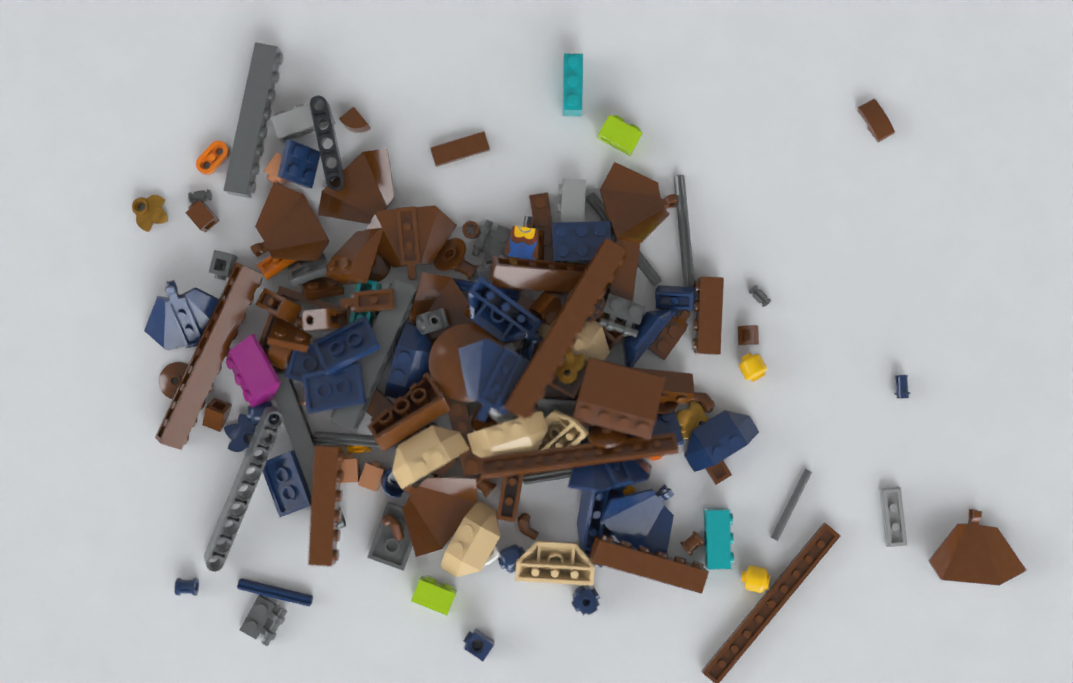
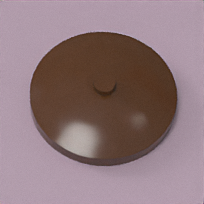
M460 324L449 328L437 338L430 352L429 370L435 385L446 396L457 401H475L467 397L458 349L485 339L504 347L499 339L479 325Z

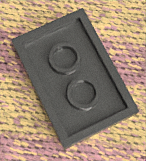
M387 502L382 517L387 514H393L400 523L405 537L402 540L396 541L391 526H384L381 520L367 558L404 571L413 545L402 510L403 507Z

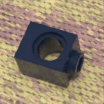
M476 628L473 633L469 631L463 640L465 642L464 649L481 661L485 660L495 642ZM477 639L481 640L483 646L476 648L472 642Z

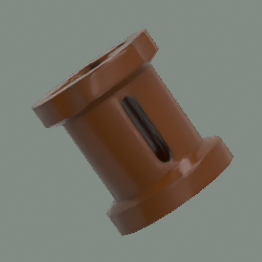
M464 257L454 268V271H459L467 276L468 280H471L477 271L478 265L474 266L466 261Z
M481 474L476 479V486L484 493L485 497L497 486V484L492 483L488 479H481Z
M695 531L684 542H680L690 556L693 555L692 552L699 546L705 545L704 541Z

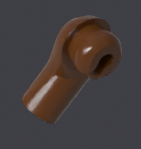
M694 392L690 400L700 402L707 413L712 412L715 407L714 401L707 393Z
M522 513L517 520L519 530L522 534L535 541L539 532L530 527V515Z
M387 514L381 518L384 526H391L396 541L402 540L405 537L400 523L393 514Z

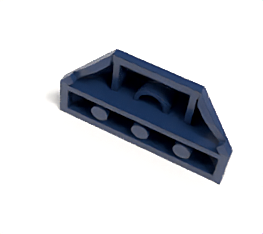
M481 276L478 277L468 291L471 320L501 342L531 338L542 323V321Z
M675 308L647 311L643 315L640 325H635L633 328L638 330L636 338L629 335L628 337H623L622 347L626 367H633L677 312Z
M405 323L387 379L384 394L395 399L400 396L403 397L410 391L409 388L414 383L418 384L423 379L422 376L426 372L430 375L429 356L433 345L428 335H421L416 325Z
M724 410L692 430L684 457L692 470L697 472L718 464L747 446L759 431L749 415Z
M619 487L601 492L582 490L577 529L580 548L583 551H591L596 536H613L601 521V516L610 499L624 496Z

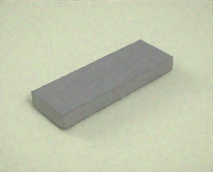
M901 487L880 489L886 547L906 546L907 538Z

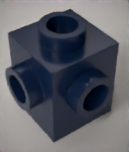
M582 585L575 589L572 594L574 601L571 603L576 612L581 611L582 615L586 613L590 615L598 610L597 607L600 605L598 599H600V596L595 588L591 589L589 585L585 587ZM584 599L590 600L587 604H583Z

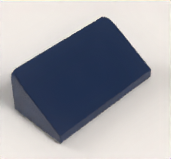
M657 286L655 290L656 308L694 310L695 287Z

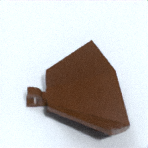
M388 148L364 151L343 170L346 185L342 190L334 191L328 186L322 190L318 215L368 224L377 211L386 210L395 198ZM339 177L331 181L333 187H338L341 184Z
M616 162L613 163L600 188L608 221H610L614 234L619 240L643 242L669 216L670 213L666 209L675 208V202L678 201L676 194H671L661 199L658 182Z
M274 182L255 225L264 242L256 243L250 247L253 254L258 258L269 251L273 259L318 261L330 241L303 193Z
M435 205L412 206L377 211L365 230L383 229L377 250L393 268L407 266L408 279L417 280L416 265H432L457 225Z
M422 272L409 319L416 325V316L444 308L449 324L447 328L427 334L432 345H434L437 338L451 327L460 324L478 325L463 314L469 300L452 277Z
M426 477L417 487L410 484L403 488L404 491L410 494L402 510L415 556L419 557L443 549L459 528L467 513L478 503L476 478Z
M969 509L968 523L956 524L928 560L940 580L1000 586L1027 570L997 527L979 525L982 511Z

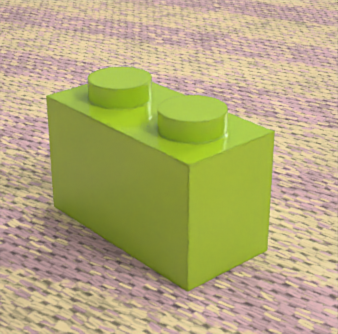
M609 114L597 139L631 156L643 132L634 124H626L620 116Z
M421 576L411 602L447 616L457 590L451 584L444 582L442 585L437 583L436 579L431 576Z

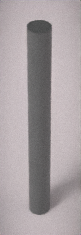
M804 470L771 538L779 540L812 474L811 471Z

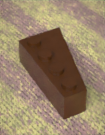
M428 372L422 376L423 379L418 384L414 383L409 388L410 391L406 395L397 398L395 404L390 409H385L367 426L382 451L387 450L451 410Z

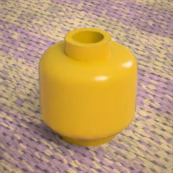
M750 352L741 357L742 361L739 363L738 368L746 380L754 382L766 375L767 366L759 354L752 355Z
M750 565L747 571L743 570L741 582H745L746 590L763 593L765 589L768 590L771 574H768L766 568Z

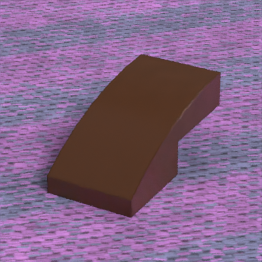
M875 98L858 107V113L868 124V130L877 142L895 134L890 120Z

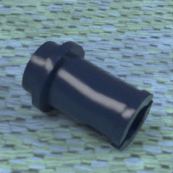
M908 375L895 376L896 393L894 395L897 396V399L909 398Z

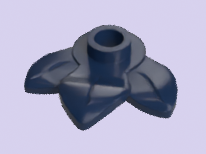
M536 330L531 338L524 339L525 346L521 356L525 359L528 358L529 361L533 357L534 346L538 344V330Z
M239 414L238 424H230L224 427L226 435L232 440L228 445V449L233 452H242L249 447L250 441L248 437L254 434L255 425L248 421L247 415Z

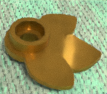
M151 195L148 198L140 197L133 201L132 210L136 214V223L142 230L150 232L153 223L163 224L168 221L167 213L161 208L165 203V199L159 195ZM142 204L145 205L144 210H140Z
M568 349L564 355L566 356L565 362L561 367L558 366L554 372L559 380L565 384L574 382L577 378V373L585 365L583 354L574 356L573 352ZM570 371L571 373L570 375L565 376L564 372Z
M693 401L689 404V410L683 409L675 412L678 423L682 425L680 429L685 439L690 438L692 430L698 427L699 421L706 422L709 420L704 414L703 407Z

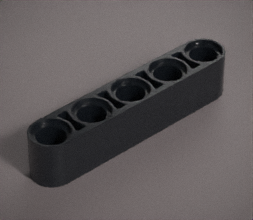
M314 96L310 100V110L326 184L330 189L340 191L345 187L346 180L330 105L324 97ZM317 101H324V108L322 110H316L315 104ZM322 120H327L329 123L325 130H321L319 127V123ZM326 139H331L333 142L332 147L329 149H325L323 146ZM330 158H335L337 161L334 168H329L327 165ZM334 177H339L341 180V184L338 187H333L331 184Z

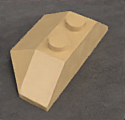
M596 321L587 323L581 333L578 332L574 339L577 341L571 351L575 355L583 354L586 361H588L589 357L605 361L610 351L603 327ZM541 323L537 329L539 335L545 337L551 325Z
M554 410L545 418L548 430L537 450L574 446L589 433L575 418Z
M539 411L534 413L531 418L527 417L526 420L517 418L469 433L467 436L472 452L479 457L535 451L541 444L548 429L543 413Z
M432 425L398 445L392 473L401 489L466 452L469 450V447L460 432Z
M478 500V503L464 517L445 550L440 568L455 577L479 572L483 569L501 537L495 509Z
M537 540L516 561L515 581L594 586L595 565L577 543Z

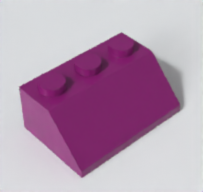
M251 334L229 350L226 365L233 371L235 382L238 386H241L246 402H249L251 407H255L273 400L281 382L255 334Z

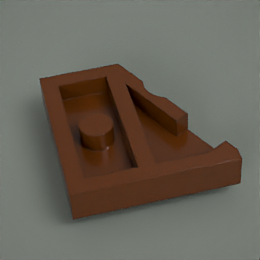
M329 277L315 278L300 285L306 300L344 295V286Z
M277 318L268 337V344L307 353L312 335L281 318Z

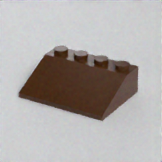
M589 357L573 409V418L650 439L656 421L665 377Z

